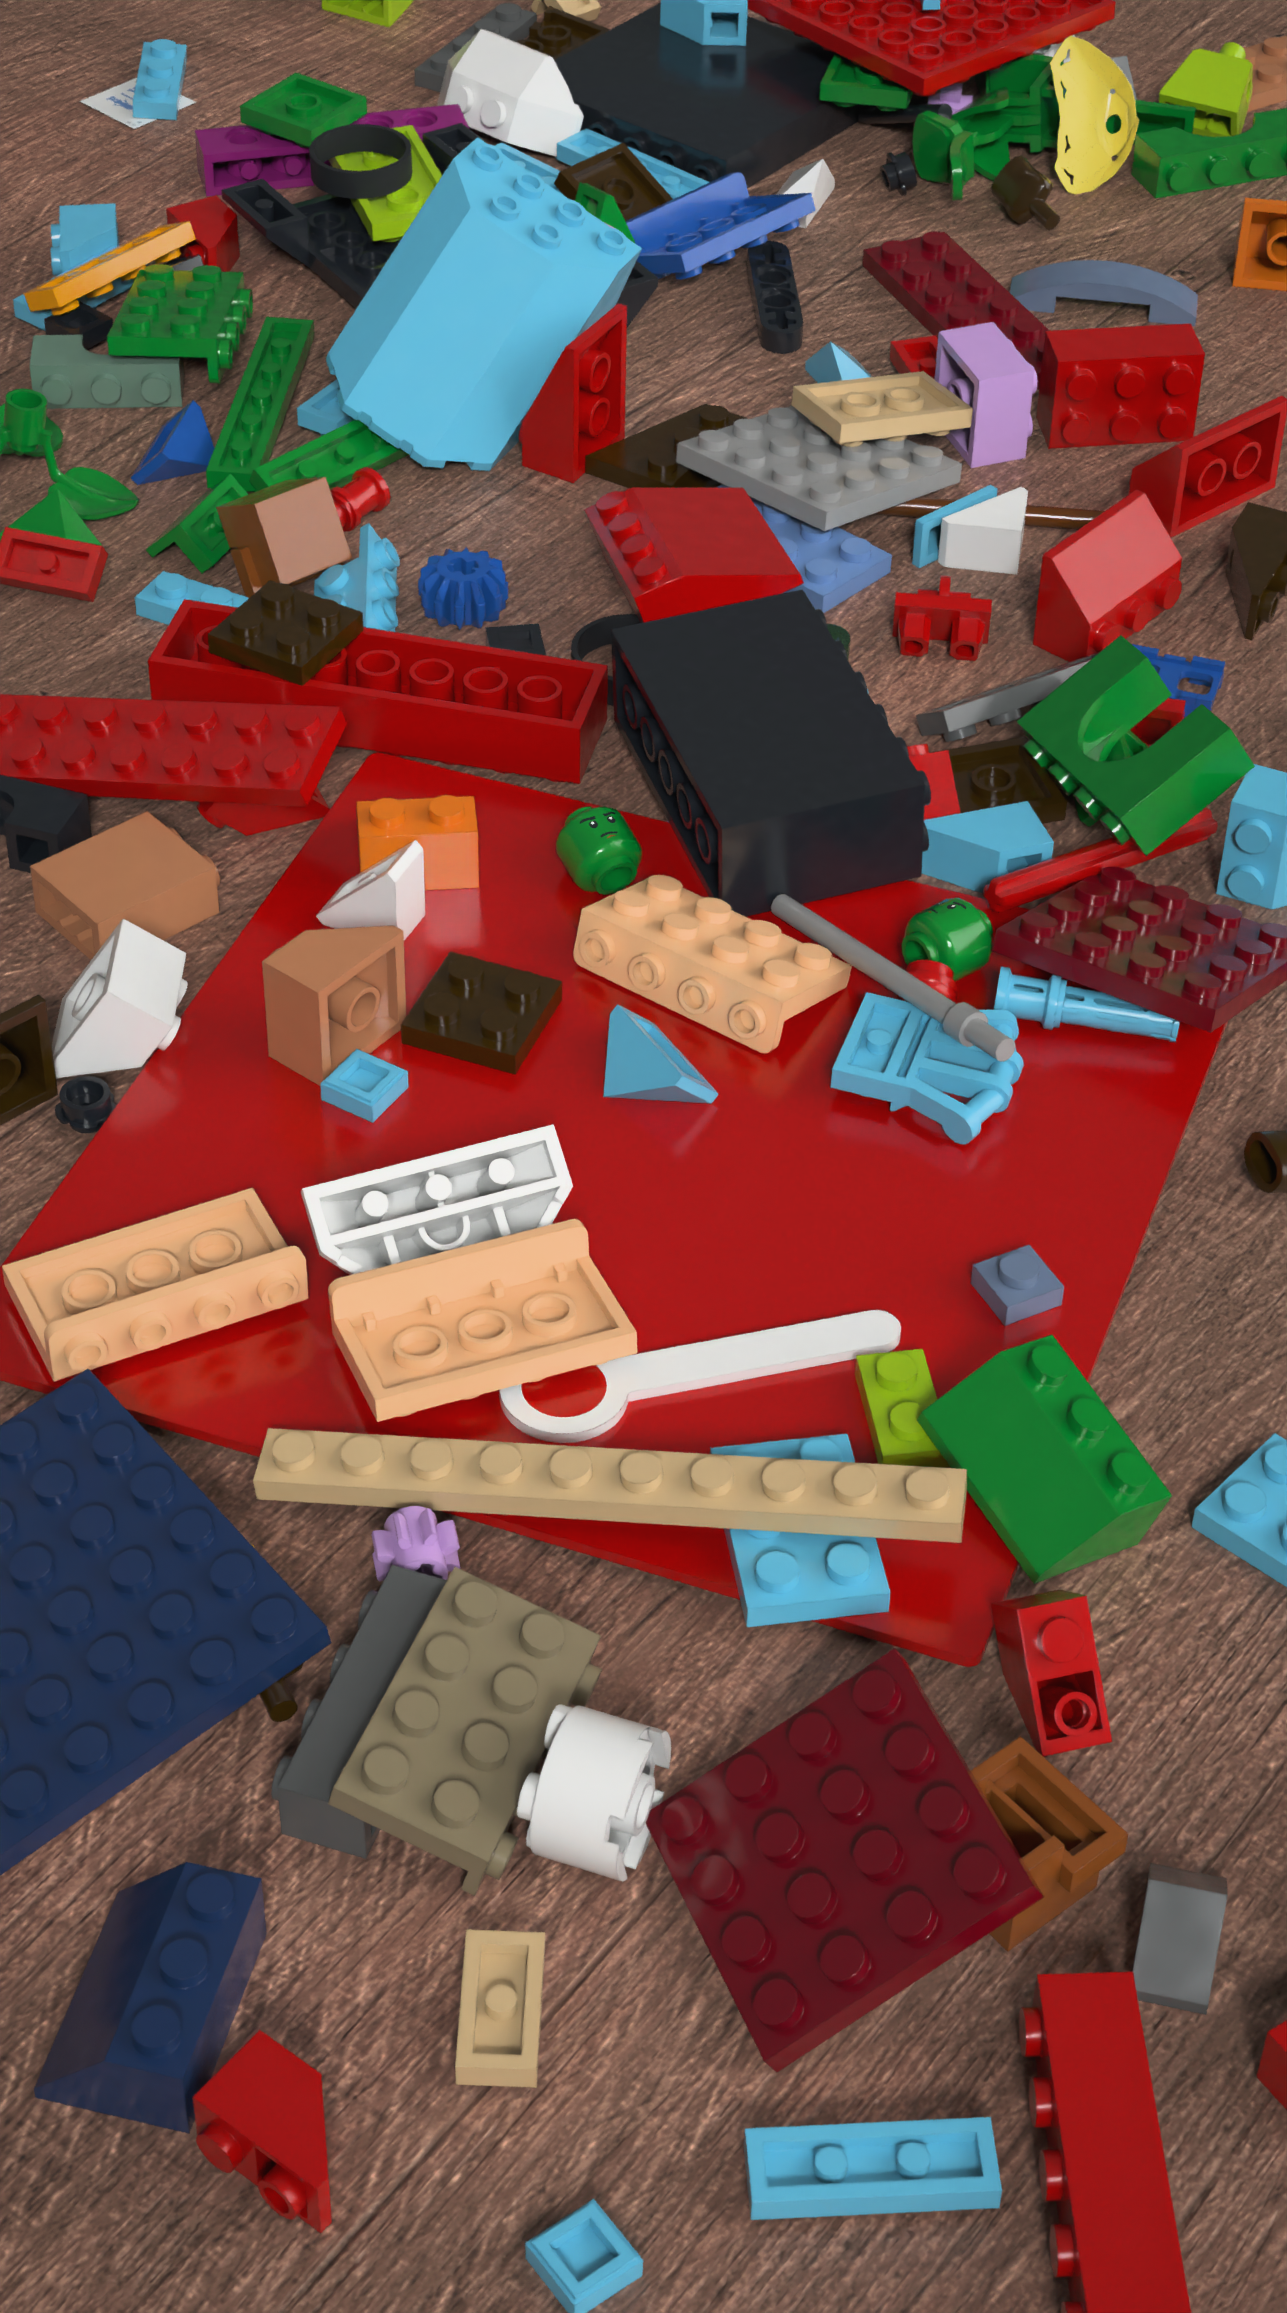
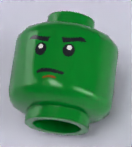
M583 807L574 811L566 819L565 826L561 829L556 840L557 854L571 878L581 890L588 892H598L599 894L607 895L622 890L634 880L637 868L642 860L641 845L619 811L609 807Z
M961 898L945 899L915 914L907 922L902 941L904 960L907 965L917 960H933L943 963L952 969L954 973L953 980L956 982L980 970L989 962L992 952V924L983 911L976 909L971 903Z

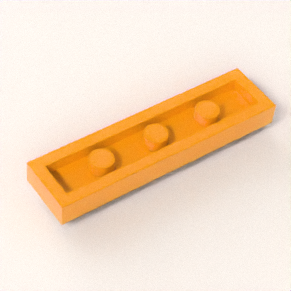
M190 221L158 226L25 292L24 296L30 311L50 309L52 315L69 312L80 306L78 298L84 295L87 298H93L114 289L112 281L121 278V281L136 278L139 270H144L146 264L152 261L155 264H160L181 255L179 247L196 239Z

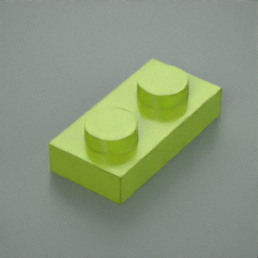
M923 1349L856 1355L855 1377L878 1464L949 1467V1464L917 1421L921 1412L937 1400Z

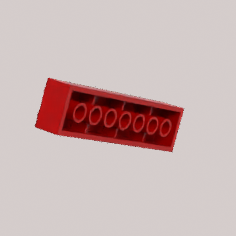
M187 599L183 600L148 659L151 700L211 702L214 699L217 702L340 707L347 725L339 739L338 747L367 749L385 752L393 756H410L440 761L447 765L472 766L494 770L503 774L515 773L540 777L553 782L581 783L607 721L608 665L363 627V631L301 686L209 653L208 633L238 607Z

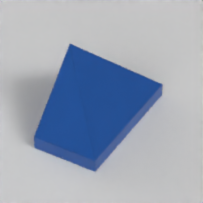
M194 400L161 427L131 476V479L137 485L206 471L214 451V445L201 407Z

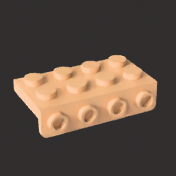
M650 876L639 883L582 908L573 951L574 960L579 966L760 1053H768L778 1047L784 1021L839 992L848 985L852 965L832 957L831 952L827 948L818 944L802 943L782 934L781 929L771 922L752 920L732 911L731 906L723 900L702 897L682 888V883L670 876Z
M253 1188L2 1266L5 1286L53 1381L82 1373L86 1369L93 1370L100 1366L155 1350L186 1338L309 1299L306 1258L299 1247L286 1245Z
M577 1219L335 1279L328 1288L333 1336L377 1422L394 1417L408 1416L417 1411L462 1399H472L481 1394L511 1386L540 1381L549 1376L583 1367L601 1365L610 1360L637 1353V1332L590 1258L588 1232L583 1223Z

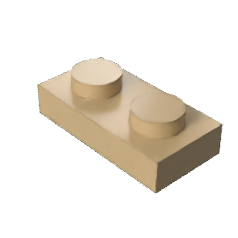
M466 1929L455 2063L456 2085L537 2088L545 1932Z

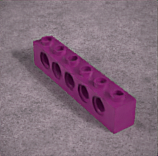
M459 104L372 112L349 124H372L389 128L413 125L422 142L423 133L459 123L469 128ZM249 125L195 130L198 174L206 197L222 195L221 190L262 178L275 190L315 186L311 178L310 147L298 146L294 141L278 135L264 134L260 129ZM329 160L324 162V164L332 167Z

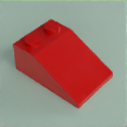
M618 303L564 348L522 421L519 431V441L522 444V466L574 483L585 473L586 455L625 438L626 305Z

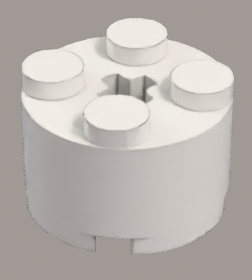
M559 1704L553 1710L547 1725L544 1744L545 1748L549 1749L541 1774L531 1772L527 1776L518 1801L517 1816L530 1821L526 1845L531 1848L534 1855L624 1882L628 1879L625 1866L633 1869L637 1868L652 1836L646 1825V1820L650 1810L662 1803L664 1791L655 1789L654 1768L657 1765L669 1769L671 1758L670 1735L667 1731L583 1706L571 1708Z

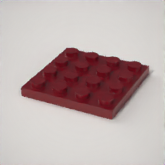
M1105 867L1100 874L1083 879L999 927L996 930L992 950L993 952L1210 1033L1287 981V926L1276 923L1260 924L1243 918L1241 911L1234 907L1223 904L1206 905L1190 899L1189 894L1181 888L1169 885H1150L1136 880L1135 873L1120 867Z
M895 1648L651 1809L646 1820V1825L764 2062L775 2072H779L1044 1898V1895L908 1663Z

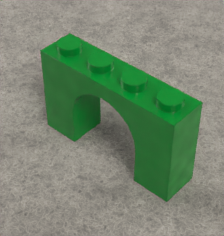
M1120 635L1021 717L1017 723L1029 739L1022 746L1023 749L1041 767L1048 769L1047 771L1058 786L1068 796L1076 791L1073 796L1093 820L1103 815L1099 819L1119 845L1122 846L1129 840L1147 856L1254 768L1255 765L1231 728L1203 704L1198 706L1145 750L1125 759L1106 761L1110 751L1120 738L1172 695L1149 659Z

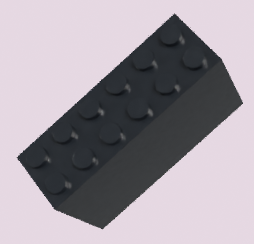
M803 589L611 629L614 721L709 897L727 902L731 906L732 911L747 917L771 911L773 900L780 894H786L800 904L921 877L922 852L927 851L929 848V837L924 823V806L929 805L931 802V790L927 776L922 770L917 771L912 764L905 741L902 737H895L888 726L883 706L873 702L868 694L862 673L859 671L854 672L847 660L843 643L840 640H834L828 630L824 613L821 609L815 610Z

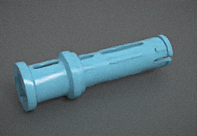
M1001 966L994 1010H1008L1016 1018L1041 1022L1043 1029L1053 1030V1027L1059 1028L1060 1023L1176 1042L1180 1025L1178 1020L1103 992L1067 986V980L1061 979L1062 977L1052 975L1049 980L1014 975L1009 967Z

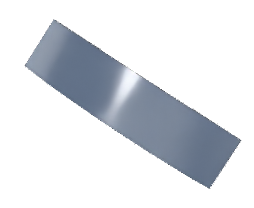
M1100 260L1067 261L1025 271L1012 277L1010 294L1029 311L1054 313L1056 297L1150 305L1148 322L1164 324L1191 323L1192 326L1196 324L1198 294L1173 278L1140 266Z

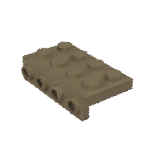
M454 1567L335 1783L328 1804L468 1871L461 1890L475 1896L486 1874L500 1880L519 1840V1837L507 1831L514 1817L517 1816L518 1801L527 1776L531 1772L537 1773L543 1759L547 1757L549 1749L545 1748V1733L553 1710L559 1704L568 1707L571 1704L585 1707L596 1686L602 1669L590 1662L601 1635Z

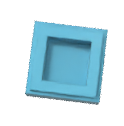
M356 1049L320 1083L321 1100L373 1123L409 1088L408 1071Z
M594 2199L525 2243L526 2260L568 2313H587L643 2276V2259Z

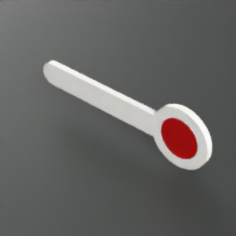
M869 1310L629 1355L610 1360L601 1365H591L549 1376L540 1381L527 1382L500 1389L499 1399L507 1419L527 1435L556 1443L580 1442L597 1437L611 1429L621 1419L630 1401L856 1359V1355L890 1352L900 1342L901 1325L895 1316L885 1311Z

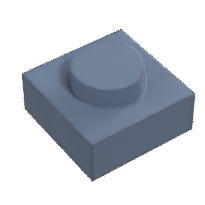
M1030 1245L976 1263L972 1268L971 1285L1005 1326L1062 1305L1064 1285Z

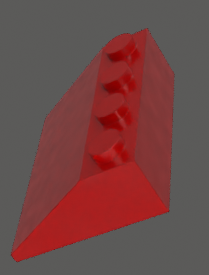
M629 488L623 492H610L599 498L595 505L584 509L605 561L634 613L638 616L640 623L778 595L804 584L801 574L744 488Z

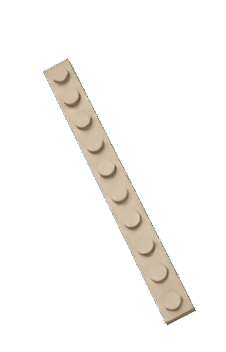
M268 1428L253 1484L258 1500L388 1508L421 1506L436 1511L962 1543L967 1494V1469Z

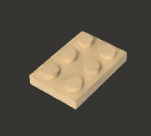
M924 371L793 386L791 404L806 416L810 423L818 426L832 437L835 443L847 447L860 446L863 444V441L873 439L903 441L907 438V435L922 433L933 436L948 435L950 430L971 428L973 414L972 407Z

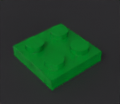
M837 53L834 54L820 83V100L832 101L835 105L841 107L862 104L876 106L882 111H896L900 108L907 109L913 96L910 89L894 81L885 80L880 74L864 66L854 65L850 59Z
M299 73L292 74L240 105L241 123L258 128L264 134L278 135L292 140L301 147H310L313 140L322 133L349 125L367 114L366 96Z

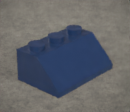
M185 1862L119 1891L34 2087L35 2098L190 2133L195 2121L193 2096L212 2077L267 1935L262 1878Z

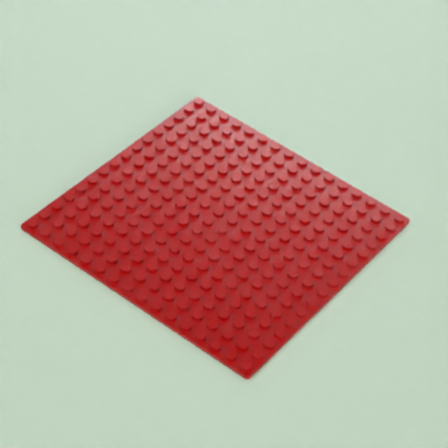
M373 753L366 758L181 1015L179 1029L171 1044L163 1051L159 1048L155 1051L1 1265L0 1381L49 1394L79 1375L76 1374L53 1381L5 1286L3 1265L253 1188L286 1245L299 1247L306 1258L309 1299L90 1370L136 1421L257 1457L261 1455L268 1428L710 1454V1448L848 1434L855 1463L878 1464L855 1377L856 1359L630 1401L621 1419L611 1429L597 1437L580 1442H549L522 1432L505 1416L500 1404L499 1390L481 1394L472 1399H462L424 1409L408 1416L394 1417L377 1422L332 1333L328 1288L335 1279L348 1276L349 1274L319 1255L301 1190L302 1188L554 1124L573 1187L552 1224L571 1219H577L583 1223L588 1232L589 1256L637 1332L636 1354L869 1310H881L895 1316L901 1325L900 1342L890 1352L923 1349L937 1400L999 1352L1049 1335L1055 1337L1089 1383L1228 1021L1211 1033L1180 1021L1176 1042H1169V1040L1113 1032L1060 1023L1059 1028L1053 1027V1030L1043 1029L1041 1022L1017 1018L1019 1035L1015 1040L1017 1053L1023 1059L1024 1067L1018 1081L1011 1084L1013 1095L1010 1103L1003 1112L993 1113L981 1124L980 1134L967 1144H958L947 1136L941 1124L909 1106L891 1112V1102L831 1088L832 1068L866 992L899 1000L894 992L852 966L846 988L784 1021L778 1047L768 1053H760L603 978L575 962L573 951L582 908L613 894L604 895L598 892L581 890L573 881L558 856L556 840L561 829L565 826L566 819L574 811L583 807L595 808L603 806L393 755ZM442 795L455 797L474 796L478 827L479 888L425 890V916L404 940L406 1016L449 952L476 957L480 960L562 981V1001L516 1074L402 1044L401 1030L369 1054L407 1070L409 1088L372 1123L322 1101L321 1087L318 1084L269 1057L262 961L269 957L273 951L281 948L305 930L334 929L323 925L316 915L344 882L360 873L356 803L358 801H376L382 798L397 800L435 798ZM617 810L626 820L642 848V860L637 868V874L634 880L623 889L639 883L650 876L665 875L679 880L683 885L682 888L702 897H709L669 822ZM909 880L802 904L903 970L907 966L902 954V941L907 922L915 914L945 899L961 898L987 915L993 928L992 950L996 930L1029 911V909L1015 907L1000 913L990 909L987 899ZM772 911L747 916L752 920L771 922L781 929L782 934L802 943L818 944L775 916ZM992 951L989 962L980 970L956 981L958 986L956 1004L966 1002L977 1010H994L1001 966L1009 967L1014 975L1049 980L1055 974ZM831 952L832 957H835L847 963L846 961H844L843 959H841L840 957ZM1063 977L1061 978L1067 980V986L1098 991ZM617 1004L655 1023L719 1093L712 1104L603 1097L610 1013ZM943 1092L963 1104L971 1100V1098ZM1030 1245L1064 1285L1062 1305L1005 1326L971 1285L972 1268L976 1263ZM967 1491L962 1543L876 1538L891 1592L889 1612L811 1620L812 1622L957 1665L974 1667L982 1661L995 1628L991 1603L1006 1599L1019 1563ZM442 1511L740 1600L724 1528Z

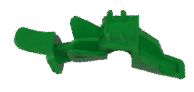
M1031 54L1030 56L1018 57L1003 63L998 69L986 70L976 74L975 80L981 97L955 112L951 119L929 110L920 113L916 117L913 130V155L920 177L928 181L951 183L952 201L963 200V187L974 176V170L994 182V179L1003 167L1010 161L1008 142L1030 143V153L1041 152L1046 147L1057 148L1060 114L1050 64L1053 57ZM1061 82V86H1062V88H1063V97H1064V86L1062 85V82Z

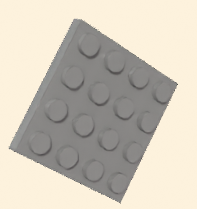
M793 406L772 408L765 415L752 419H739L734 422V425L719 430L702 431L697 437L677 443L676 454L677 463L730 488H744L750 497L822 531L836 528L960 482L962 463L944 456L941 449L933 446H921L908 439L903 441L865 440L862 445L856 447L839 445L822 429L810 423L809 419Z

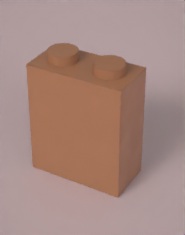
M148 811L30 866L36 913L90 960L93 959L122 919L131 922L161 940H165L219 913L217 887L220 885V875L213 861L208 856L199 854L182 840L175 829L166 827Z

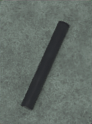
M949 104L908 105L907 109L900 108L896 111H882L876 106H862L857 112V118L862 124L915 123L916 117L926 110L951 119L952 108Z

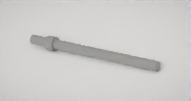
M780 894L773 900L771 911L775 916L943 1024L944 1032L966 1047L975 1045L1000 1062L1008 1060L1015 1051L1014 1040L989 1025L988 1018L984 1013L966 1002L956 1004L788 895Z

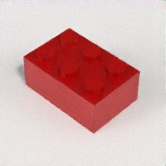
M1191 323L1045 331L1036 418L1048 449L1181 442L1194 436L1205 352Z

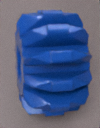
M467 547L461 552L445 549L444 556L434 555L428 557L427 566L421 568V577L418 579V593L421 596V605L424 607L425 617L437 619L439 626L445 627L453 624L457 625L459 630L469 625L482 628L484 621H497L500 611L506 609L508 582H506L502 561L496 558H489L488 551L473 553L469 552Z

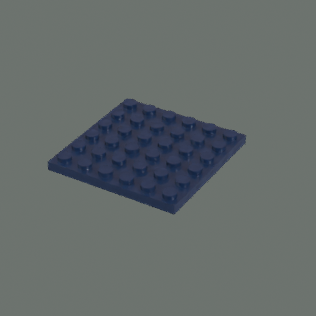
M86 1369L0 1425V1876L331 1644L327 1626L89 1369Z

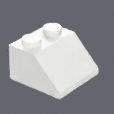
M122 919L62 998L52 1041L56 1078L139 1068L143 1066L156 1048L162 1051L165 1050L173 1041L181 1023V1018L176 1016L175 1013L188 985V982L182 979L187 953L131 922Z

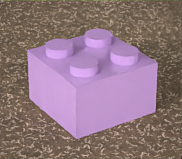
M994 322L939 331L935 380L973 408L971 428L950 430V433L945 436L971 468L1026 458L1027 439L1033 431V422L1030 414L1032 394L1037 390V375L1034 367L1024 359L1015 348L1013 342L1007 339Z

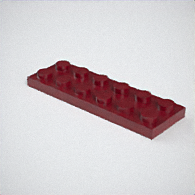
M932 231L925 233L922 237L904 241L891 240L884 242L882 246L864 249L863 267L933 336L936 335L938 338L939 331L994 322L1007 339L1013 342L1015 348L1024 359L1034 367L1037 375V390H1039L1045 331L1050 330L947 233Z

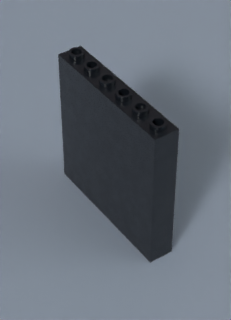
M660 3L554 60L569 88L574 104H578L584 115L580 131L586 128L708 182H712L729 173L740 172L744 175L747 189L859 122L857 118L859 108L862 106H872L857 104L851 107H841L835 105L832 101L820 100V83L835 52L826 51L821 45L807 38L798 37L790 31L747 16L746 46L702 45L661 26Z

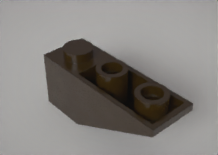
M1250 502L1247 503L1232 527L1225 569L1243 635L1248 640H1253L1263 622H1272L1277 610L1279 595L1287 596V512Z

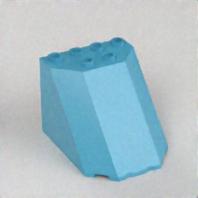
M477 137L453 158L328 352L326 362L330 374L336 375L340 387L337 398L341 410L353 419L367 425L369 430L394 447L408 453L413 460L424 467L443 468L446 461L465 462L471 470L490 471L519 442V431L522 421L564 348L616 306L642 248L629 240L618 229L608 226L586 211L581 204L568 199L546 184L541 177L535 173L528 172L503 155L497 147L487 144Z

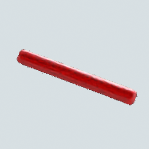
M1205 807L1147 856L1131 841L1128 840L1121 846L1112 837L993 878L990 884L985 885L983 895L988 900L990 909L1000 913L1066 890L1089 876L1100 874L1105 867L1125 869L1207 840L1211 834L1216 833L1218 824L1212 818L1211 810Z

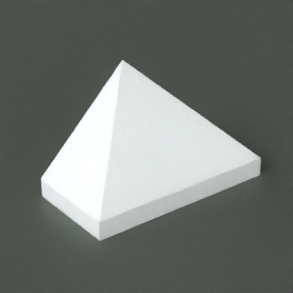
M821 159L793 171L776 195L812 193L816 211L799 219L800 225L798 227L806 228L834 190L835 179L824 159Z

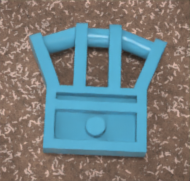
M866 992L832 1068L831 1088L891 1102V1112L909 1106L941 1124L944 1132L954 1142L967 1144L980 1134L981 1124L993 1113L1003 1112L1007 1109L1013 1095L1011 1084L1018 1081L1024 1067V1062L1021 1055L1017 1053L1016 1045L1013 1055L1008 1060L1000 1062L975 1045L966 1047L944 1032L943 1024L909 1002ZM1001 1009L979 1010L987 1016L989 1025L1015 1042L1019 1035L1017 1018L1013 1013ZM943 1092L971 1098V1100L963 1104Z

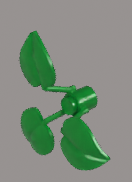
M15 389L7 393L5 403L0 406V456L1 454L15 453L18 456L23 454L36 457L45 456L50 478L55 482V484L48 488V495L58 488L83 520L112 517L127 512L138 505L139 499L131 490L103 472L91 468L75 467L68 470L66 474H63L58 469L54 452L62 446L63 434L60 428L46 416V397L31 389Z

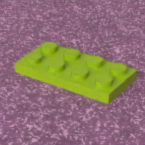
M413 125L392 128L405 135L410 141L412 156V177L403 188L385 196L367 199L350 198L372 241L395 242L402 239L442 177ZM352 152L329 159L332 167L350 171L378 169L398 160L392 156L376 152Z

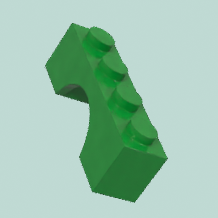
M1287 108L1254 113L1252 128L1234 136H1201L1186 132L1177 127L1137 133L1131 175L1155 199L1286 176Z

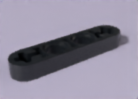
M767 241L763 244L749 247L747 276L760 345L765 350L773 353L786 354L795 352L802 346L803 317L789 249L784 244L776 241Z

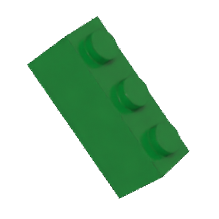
M1053 1335L999 1352L924 1409L917 1419L949 1466L956 1469H967L968 1493L1033 1584L1138 1545L1172 1497V1494Z

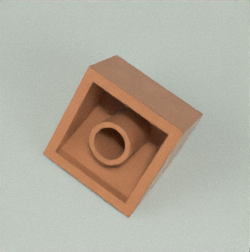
M394 925L305 930L281 948L273 951L269 957L262 961L269 1057L319 1086L356 1049L369 1054L401 1030V1024L406 1018L403 930Z

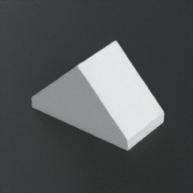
M1019 487L943 517L941 521L938 563L949 568L1017 575L1024 534L1028 491L1023 487Z
M414 840L344 882L316 917L323 925L334 929L394 925L403 930L405 940L425 916L423 848Z

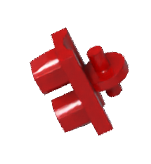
M940 575L939 590L918 589V594L896 592L892 637H898L900 653L904 656L921 657L928 654L929 640L951 641L950 656L956 660L975 661L978 658L982 644H988L992 600L970 598L971 593L950 591L951 576Z

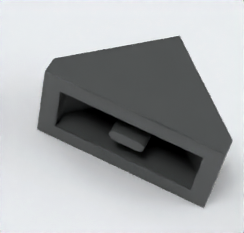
M1150 1863L1132 1969L1139 2001L1206 2015L1228 1897L1227 1878Z

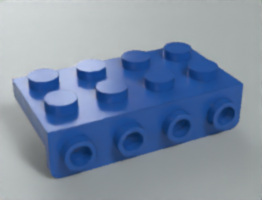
M733 172L625 222L636 245L642 248L637 262L658 277V279L671 273H675L676 279H686L702 273V265L707 262L714 264L732 259L736 256L734 250L739 247L749 248L767 242V234L772 231L779 233L798 227L800 225L799 219L816 211L812 193L749 196L744 175L740 172Z

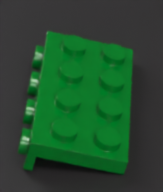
M165 264L150 265L144 270H139L107 336L109 355L207 358L209 383H220L225 370L232 369L233 352L239 351L240 335H245L247 318H252L253 292L252 289H245L244 272H221L219 267L212 265L198 266L193 268L192 271H173L172 266Z

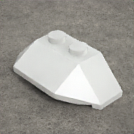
M483 29L479 30L448 60L437 102L438 106L459 104L468 126L506 143L556 157L557 143L580 132L584 118L578 104H574L569 88L551 56Z
M553 1124L302 1188L301 1195L319 1255L347 1274L352 1275L551 1225L570 1193L573 1184Z

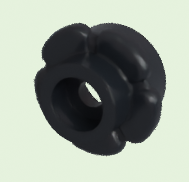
M892 152L888 153L886 164L880 167L884 184L889 192L897 189L904 196L907 194L908 189L917 186L915 169L906 152L894 155Z
M82 1076L74 1078L62 1086L59 1093L60 1103L55 1106V1115L60 1123H69L70 1127L76 1132L94 1133L99 1131L117 1104L113 1103L114 1095L110 1092V1088L105 1081L97 1077Z

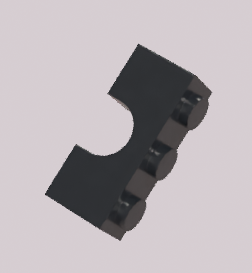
M0 775V835L6 836L10 868L31 873V865L91 838L87 794Z

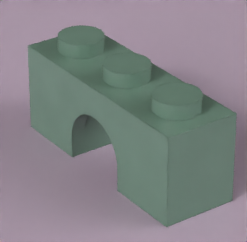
M33 335L30 358L32 390L46 397L47 409L182 407L183 357L95 354L84 348L83 335Z

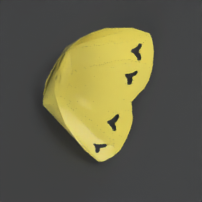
M1069 36L1058 48L1050 62L1060 114L1057 140L1058 156L1054 169L1067 192L1080 194L1093 191L1112 178L1121 168L1134 144L1139 119L1136 115L1132 86L1121 69L1109 56L1088 41ZM1070 49V61L1060 66L1062 60L1067 56V51ZM1061 82L1064 88H1066L1065 99L1063 97V88L1061 86ZM1115 89L1116 93L1111 94L1110 90ZM1118 115L1121 119V128L1117 133L1111 134L1106 129V122L1110 116ZM1066 135H1067V139H1068V143H1069V145H1070V148H1069V149L1067 150V152L1065 153V148H1066V146H1067V144H1066ZM1116 155L1117 159L1113 161L1112 157ZM1064 169L1069 174L1074 176L1073 186L1071 185L1069 176H1067Z

